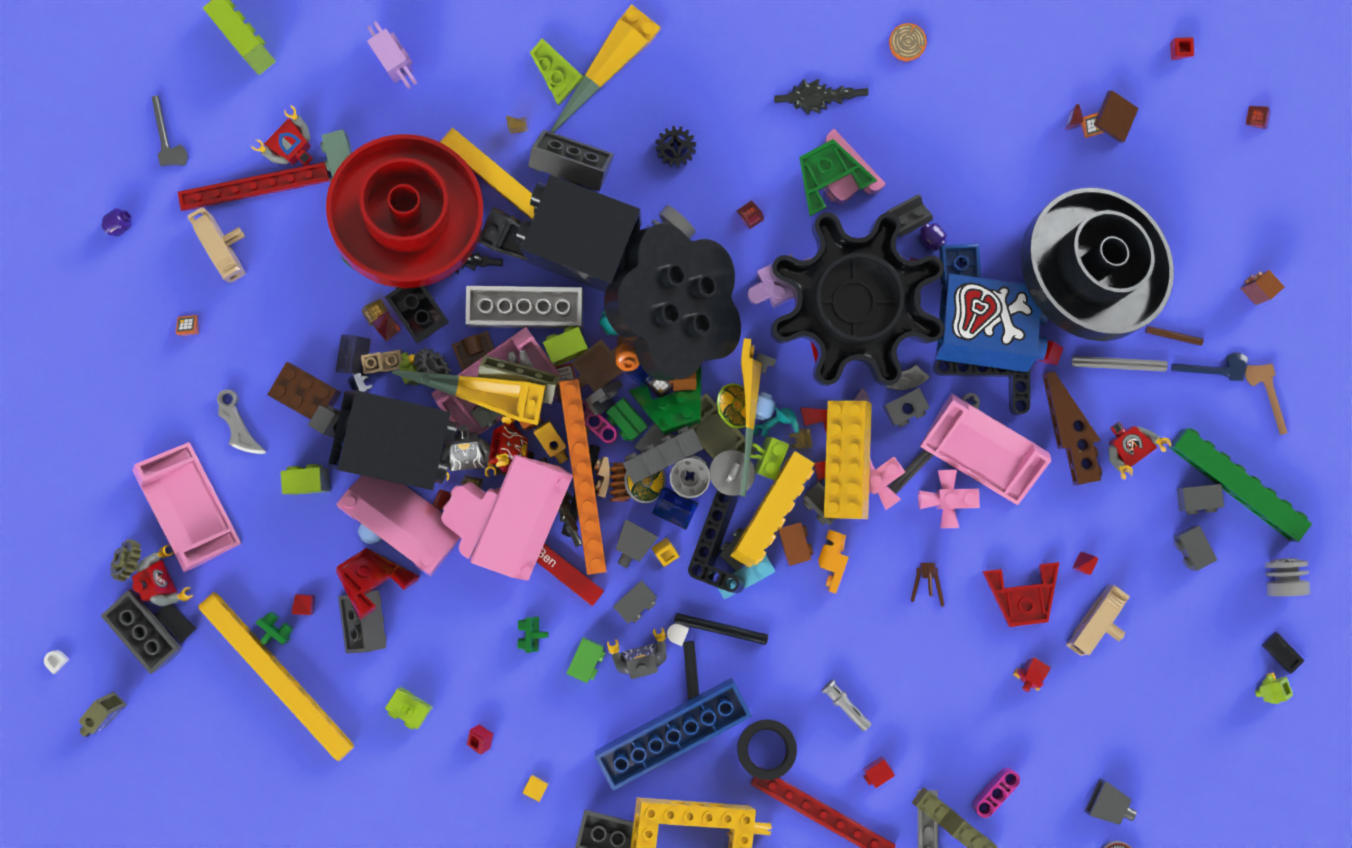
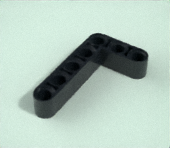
M937 360L933 364V371L938 376L1009 377L1010 412L1014 415H1021L1030 409V369L1028 372L1022 373L1007 369L999 372L997 368L985 366V371L980 372L977 369V365L965 364L966 371L961 372L958 369V362ZM940 362H944L947 365L945 372L939 369ZM1017 382L1023 385L1022 392L1017 391L1015 387ZM1017 401L1023 404L1022 411L1016 409Z
M717 491L690 561L688 573L694 579L737 594L743 591L745 587L744 580L737 575L713 567L735 509L737 496L729 495V500L724 503L723 498L726 494ZM722 512L721 520L717 521V514ZM715 530L716 535L711 539L710 533ZM706 548H708L709 554L708 556L704 557L703 552ZM701 566L702 573L697 575V569ZM719 573V580L714 582V575ZM735 579L737 585L734 589H732L731 582Z

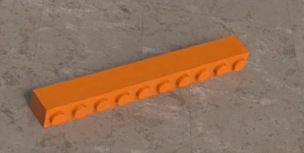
M579 379L559 381L587 575L603 573L607 571Z

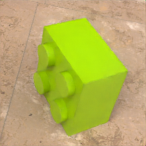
M570 326L564 329V333L560 335L555 333L546 337V341L543 344L554 367L590 353L579 327Z
M309 464L306 465L305 469L298 466L286 467L287 470L280 471L282 494L298 495L330 492L329 469L323 468L322 465Z

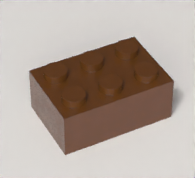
M286 361L267 395L311 420L319 405L326 408L328 405L333 407L341 391Z

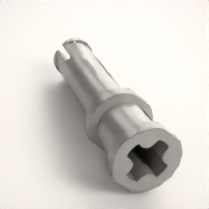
M834 679L830 680L821 689V692L826 693L833 700L832 703L834 705H839L862 732L866 731L872 723L847 698V693L845 691L842 692L835 684L836 681Z

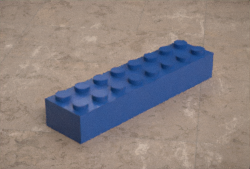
M731 677L595 750V759L614 791L747 720L752 715Z

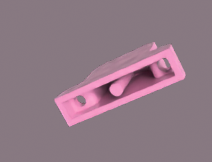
M833 129L828 133L824 144L834 139L877 179L876 183L863 190L868 195L879 193L886 183L842 136ZM851 174L823 188L826 192V197L831 202L835 201L837 204H844L859 191Z
M472 482L461 486L457 485L451 491L452 496L443 507L442 522L461 537L459 551L467 559L472 558L501 487L494 490L490 488L485 492Z

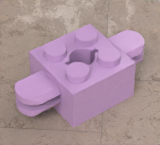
M374 21L373 24L378 30V34H375L371 26L368 25L367 29L373 37L368 39L367 42L394 83L402 80L407 89H410L411 86L405 78L408 75L414 85L418 84L411 74L413 69L410 65L413 62L399 43L393 32L389 34L386 28L382 30L377 21Z
M772 264L757 271L756 276L759 283L749 288L747 296L753 304H759L769 299L771 305L775 308L795 297L791 289L772 279L770 276Z

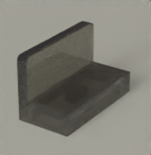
M341 335L335 372L354 375L361 373V376H364L361 355L369 354L371 339L355 335Z

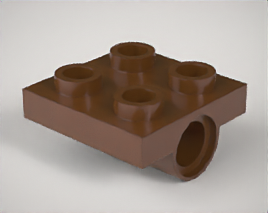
M488 331L469 336L457 343L451 344L462 371L495 349Z

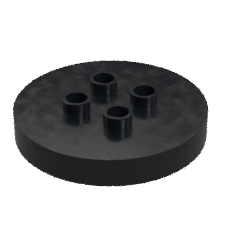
M1080 188L1066 192L1045 206L1033 218L1024 234L1020 260L1026 287L1043 314L1068 333L1094 341L1121 339L1153 321L1167 304L1174 280L1173 259L1167 240L1154 219L1142 207L1119 193L1101 188Z

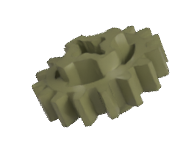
M126 539L125 542H122L121 548L118 547L115 550L110 571H112L110 576L113 579L121 582L126 581V578L129 579L130 574L136 571L142 551L139 542Z

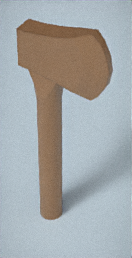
M1273 364L1247 365L1245 368L1247 382L1252 386L1257 385L1261 381L1263 382L1279 434H1287L1286 425L1273 386V376L1276 375Z

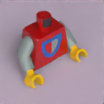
M290 105L293 109L292 114L286 113L284 109L285 115L289 118L264 144L261 140L255 139L260 144L259 148L256 149L252 145L251 148L255 151H261V154L273 163L284 165L290 163L294 165L300 161L306 166L313 159L307 153L311 148L308 125L300 115H296L295 107Z

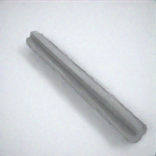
M1073 356L1071 362L1073 367L1163 372L1167 371L1168 368L1167 361Z

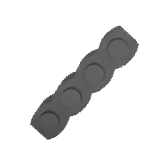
M687 426L677 430V435L671 437L669 434L659 439L661 443L655 446L651 443L642 448L643 452L637 455L633 452L625 456L623 465L633 484L702 450L703 447L692 427L688 429Z

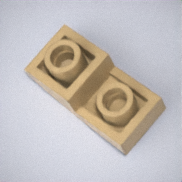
M402 350L361 355L364 374L399 370L398 364L403 361L401 358Z
M603 456L601 459H597L594 470H596L595 475L602 477L601 480H597L594 488L596 491L595 495L601 498L606 496L610 478L608 457Z

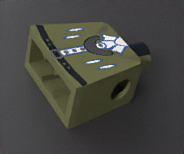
M115 692L95 700L79 719V723L82 725L79 730L80 733L85 737H89L91 734L106 728L127 704Z

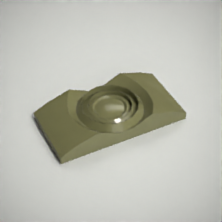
M707 393L701 397V423L689 426L688 429L691 427L694 429L703 449L712 459L728 450H735L745 454V437L737 428H733L723 421L718 412L717 404ZM754 447L751 448V454L753 455L756 452Z

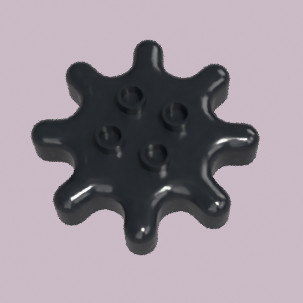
M822 213L812 225V233L817 243L816 255L806 261L782 255L776 258L770 267L772 279L791 289L795 297V305L792 312L779 317L771 325V337L774 341L781 344L799 338L812 342L818 352V358L813 369V378L821 386H829L837 382L841 377L844 367L851 361H859L866 364L877 384L881 386L895 384L902 375V369L896 354L900 342L909 338L929 344L939 340L944 334L943 322L939 318L923 311L919 303L920 290L923 286L931 284L942 276L944 265L936 256H926L916 261H909L898 253L895 244L901 223L899 218L893 213H883L872 224L869 234L862 238L847 235L842 228L840 220L833 213Z

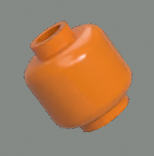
M623 343L616 349V365L623 371H633L640 365L633 343Z

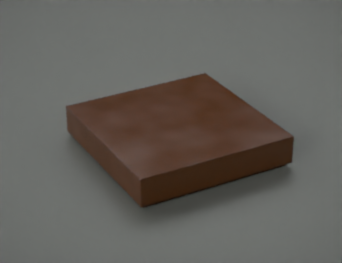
M1113 90L1107 91L1094 126L1118 142L1123 143L1128 136L1139 108Z

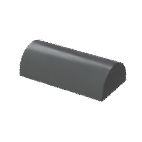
M132 589L125 592L100 615L150 675L163 668L182 651V647Z

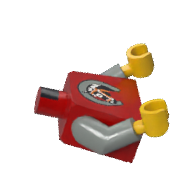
M1119 421L1110 427L1116 437L1108 442L1109 461L1117 471H1121L1120 476L1122 479H1126L1125 472L1132 476V466L1157 449L1156 445H1159L1162 452L1167 451L1162 446L1163 444L1171 446V441L1168 438H1161L1156 433L1140 426H1131L1125 429Z
M165 545L159 549L158 553L154 552L143 558L138 564L137 573L132 576L134 582L133 590L139 592L143 601H151L160 607L177 603L178 600L186 602L193 596L185 595L191 589L190 587H186L179 594H176L178 592L163 560H160L161 557L167 558L174 553L167 554L165 552V548L170 545Z

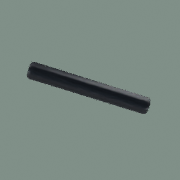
M685 641L683 642L688 700L699 695L695 642Z

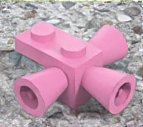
M892 457L877 469L874 468L870 459L869 494L871 492L874 495L878 493L885 510L901 500L888 487L891 482L905 473V470L895 457Z
M938 470L942 489L936 490V493L918 491L919 509L937 506V509H943L940 528H959L955 509L980 508L979 488L954 489L957 470Z

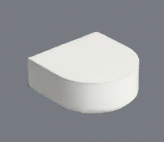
M676 623L672 624L667 630V637L671 642L682 646L689 628Z
M54 650L45 655L44 665L52 674H56L70 659L63 652Z

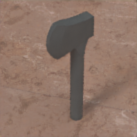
M152 96L161 142V151L157 153L160 166H185L188 160L187 151L181 145L170 148L159 96Z

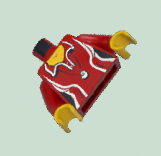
M507 416L502 417L501 421L504 422V425L493 430L488 463L499 467L504 473L508 472L514 455L534 459V453L527 450L528 439L516 428L514 424L515 419Z

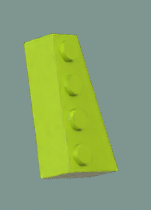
M211 0L202 8L258 75L262 74L276 62L264 47L265 41L259 34L257 36L253 34L256 32L249 22L246 24L243 22L246 18L239 10L236 12L233 10L236 6L231 0Z

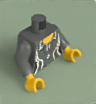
M461 425L457 427V434H455L453 443L451 445L445 444L440 458L448 461L449 470L486 468L485 475L490 477L489 470L492 468L494 475L498 474V469L493 464L488 463L491 446L484 439L480 438L479 433H469L468 426ZM449 472L446 473V474H447V481H448L449 478H450Z
M661 627L662 632L660 634H657L655 629L653 630L657 643L621 653L619 652L620 648L617 639H615L616 645L610 646L609 642H607L608 652L613 654L612 659L617 671L622 674H628L630 679L657 673L660 665L667 659L666 643L664 642L667 636L664 629Z

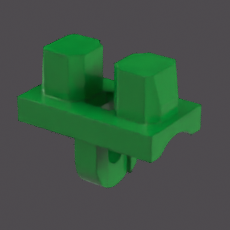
M273 611L269 612L265 617L259 618L256 622L258 626L267 632L260 640L263 646L267 645L273 638L282 645L287 644L291 640L289 636L294 630L288 623H284L280 629L277 628L274 624L280 617Z
M538 616L518 620V630L526 632L525 638H518L517 648L525 650V653L539 652V638H548L549 632L539 631Z

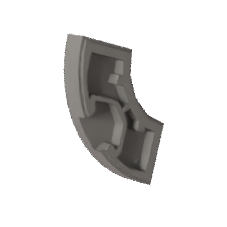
M915 364L910 369L902 371L898 382L884 387L893 390H908L921 385L930 376Z

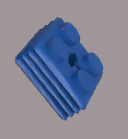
M979 244L942 245L939 248L940 260L944 265V271L941 276L942 285H944L949 273L981 278ZM959 260L964 264L962 268L956 265Z

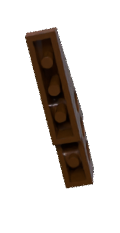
M1049 372L1043 374L1042 377L1057 448L1066 449L1073 485L1101 481L1102 469L1097 463L1098 450L1093 442L1101 441L1056 373ZM1075 421L1080 423L1081 428L1079 431H1076L1073 427ZM1079 440L1084 442L1083 450L1077 446ZM1083 459L1088 461L1086 469L1081 465Z

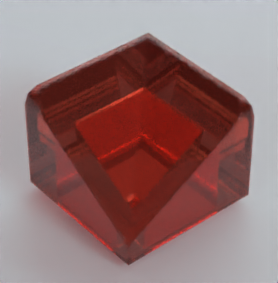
M387 311L372 322L374 328L385 341H388L401 330L397 322Z

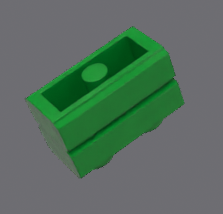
M624 397L606 412L609 415L606 419L613 427L617 425L621 429L619 434L625 441L629 439L633 442L649 428Z

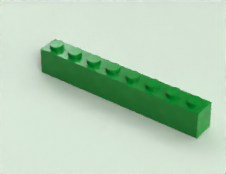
M1192 428L1181 429L1172 441L1171 446H1168L1169 449L1213 483L1221 484L1222 489L1287 540L1290 542H1299L1312 525L1304 513L1295 511L1291 503L1284 499L1281 500L1276 496L1277 493L1274 490L1261 485V480L1255 476L1248 475L1243 466L1235 465L1230 461L1231 458L1227 454L1217 451L1213 443L1200 438V434Z

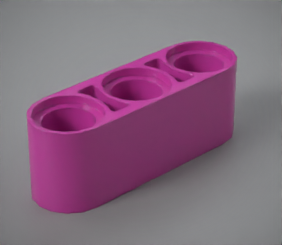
M582 400V404L586 406L584 412L585 425L603 442L607 444L614 443L618 436L615 428L600 414L594 415L588 408L587 402ZM592 417L600 419L598 426H590L589 422ZM606 430L614 432V437L611 440L604 439L603 434Z
M1003 768L975 798L972 805L974 811L982 818L990 817L1018 787L1020 783L1018 773L1010 768ZM1008 774H1013V780L1007 783L1005 777ZM1000 788L999 796L993 797V790ZM982 803H987V809L982 812L979 811V806Z

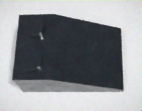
M426 286L396 288L385 296L417 344L449 323Z

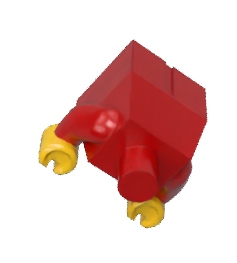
M1033 657L1027 660L1024 669L1016 668L1013 676H1017L1016 678L1024 683L1022 690L1025 692H1029L1031 688H1036L1035 690L1039 691L1044 685L1043 680L1046 678L1051 667Z

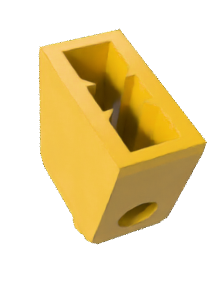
M550 419L533 429V433L550 458L555 456L559 464L569 459L564 450L566 444ZM556 441V443L558 444L554 448L550 445V442Z

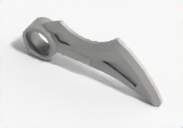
M227 389L219 392L217 395V402L219 404L218 416L223 418L230 427L231 437L229 445L245 452L265 454L266 450L248 432L236 408L239 401L237 393ZM229 393L233 400L227 405L224 403L223 397Z

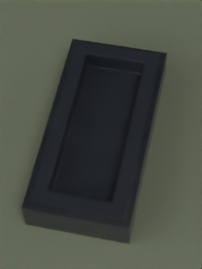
M174 604L163 606L155 614L180 643H183L197 630Z
M1274 632L1261 645L1288 674H1292L1305 661L1277 632Z

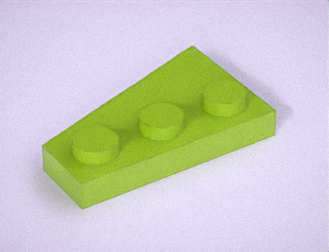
M541 38L530 51V54L540 73H542L548 88L555 97V101L560 106L584 76Z

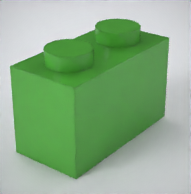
M583 637L566 674L585 683H588L589 679L594 680L598 671L595 669L597 662H602L606 653L603 651L604 646Z

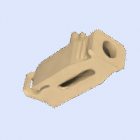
M199 208L189 214L188 220L193 225L197 237L223 280L231 283L244 276L246 272L231 248L232 244L245 237L240 227L224 235L213 215L205 208ZM200 213L203 215L196 220L194 218L196 215Z
M1108 584L1078 624L1066 646L1080 656L1092 653L1105 633L1120 642L1126 632L1113 624L1130 596L1115 585Z

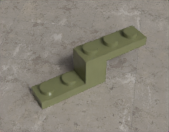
M925 787L921 789L911 802L967 848L998 847Z

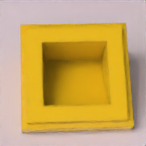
M667 537L651 548L664 567L680 557Z

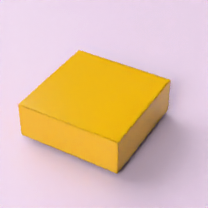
M531 775L522 793L540 802L549 783Z

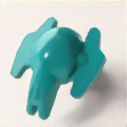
M775 406L774 409L777 415L763 425H755L753 435L757 436L758 431L762 429L761 436L767 437L770 427L779 422L792 424L794 431L798 433L799 424L795 412L790 408L779 409Z

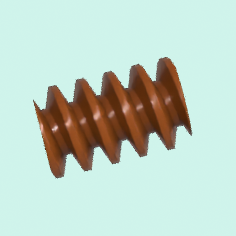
M609 463L614 465L610 468V472L614 474L610 475L609 478L614 480V482L609 484L614 490L609 491V494L615 496L609 499V502L628 501L631 496L625 487L626 468L623 463Z

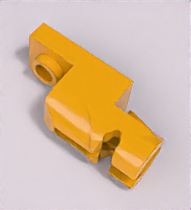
M828 530L826 539L830 540L832 544L823 545L818 558V565L820 568L833 572L832 576H828L825 586H828L827 591L836 594L849 558L841 554V551L844 552L847 536Z

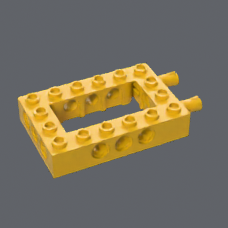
M636 797L631 848H656L659 824L729 828L730 831L727 832V836H729L728 848H752L753 835L770 836L771 831H768V829L772 830L771 823L755 822L756 810L750 805Z

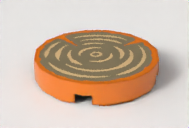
M906 23L897 26L893 30L888 43L894 57L898 60L909 62L918 59L923 54L927 40L924 31L915 24Z

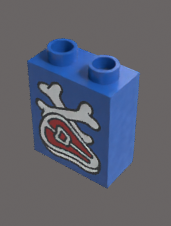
M949 273L941 290L939 319L943 322L945 330L943 336L937 340V360L1028 372L1036 359L1043 360L1045 358L1048 342L1047 337L1039 336L1040 325L1046 324L1048 317L1038 308L1026 284Z

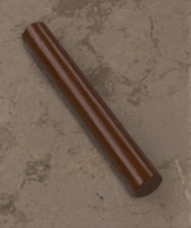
M1148 325L1145 328V333L1200 346L1204 342L1203 338Z

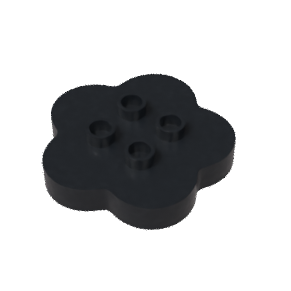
M657 224L643 228L630 238L625 251L624 270L614 277L612 284L608 285L604 297V309L611 327L621 337L633 343L637 359L649 376L659 381L687 378L699 369L702 362L729 356L737 347L741 336L740 316L732 301L735 270L732 259L723 246L709 239L691 241L680 229L670 224Z

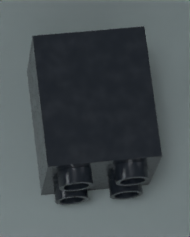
M550 175L546 185L536 184L530 200V205L534 206V217L532 222L525 219L522 220L515 241L520 243V249L528 263L606 292L608 285L612 284L614 277L624 270L627 244L630 238L642 226L640 209Z
M358 390L345 391L327 467L433 490L435 483L442 484L445 480L448 461L440 458L443 445H451L453 443L457 424L456 422L449 421L451 412Z

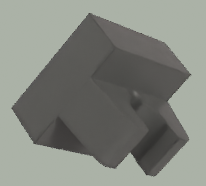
M761 353L757 355L756 360L762 363V373L765 374L768 365L774 367L776 359Z

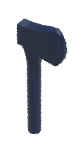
M1237 352L1226 356L1228 367L1171 364V371L1217 374L1228 377L1229 381H1244L1248 357Z

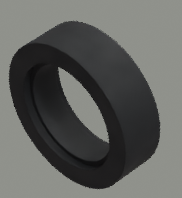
M765 719L752 723L742 732L737 745V753L742 767L750 775L759 779L771 780L785 775L791 769L796 760L797 745L792 732L784 724L775 720ZM761 730H771L778 733L786 746V754L783 761L773 769L766 770L757 767L751 761L748 754L750 739Z

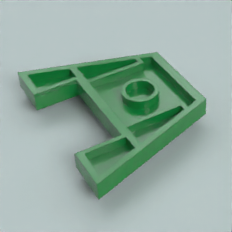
M834 139L799 157L809 217L827 208L818 191L851 174L859 190L877 182V179Z
M701 366L696 371V390L677 391L653 400L647 384L629 390L630 395L664 435L685 426L689 427L701 423Z

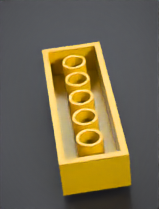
M828 401L824 518L868 519L872 403L868 401Z
M796 451L788 457L779 471L776 480L772 483L730 554L731 557L749 568L763 560L767 553L764 549H767L776 538L774 532L776 533L778 529H781L786 520L783 517L788 512L790 513L795 505L793 500L800 496L805 486L802 484H805L814 473L812 469L815 464L814 462Z

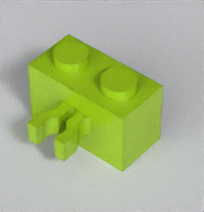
M766 437L762 448L752 443V447L757 452H760L759 455L751 454L750 456L753 459L757 458L754 466L755 474L767 479L776 480L790 444L773 437Z
M402 687L397 688L385 707L389 716L394 719L400 718L404 721V725L412 730L414 728L418 730L433 708Z

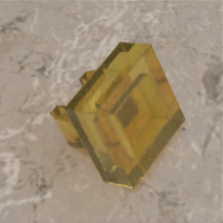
M799 429L798 433L795 432L789 435V437L796 438V444H792V448H812L810 429Z

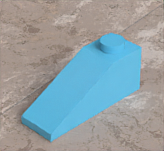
M765 555L763 560L757 565L754 564L750 568L743 566L731 574L737 575L744 580L745 589L776 571ZM735 579L731 582V588L734 589L737 585ZM718 588L724 599L736 594Z

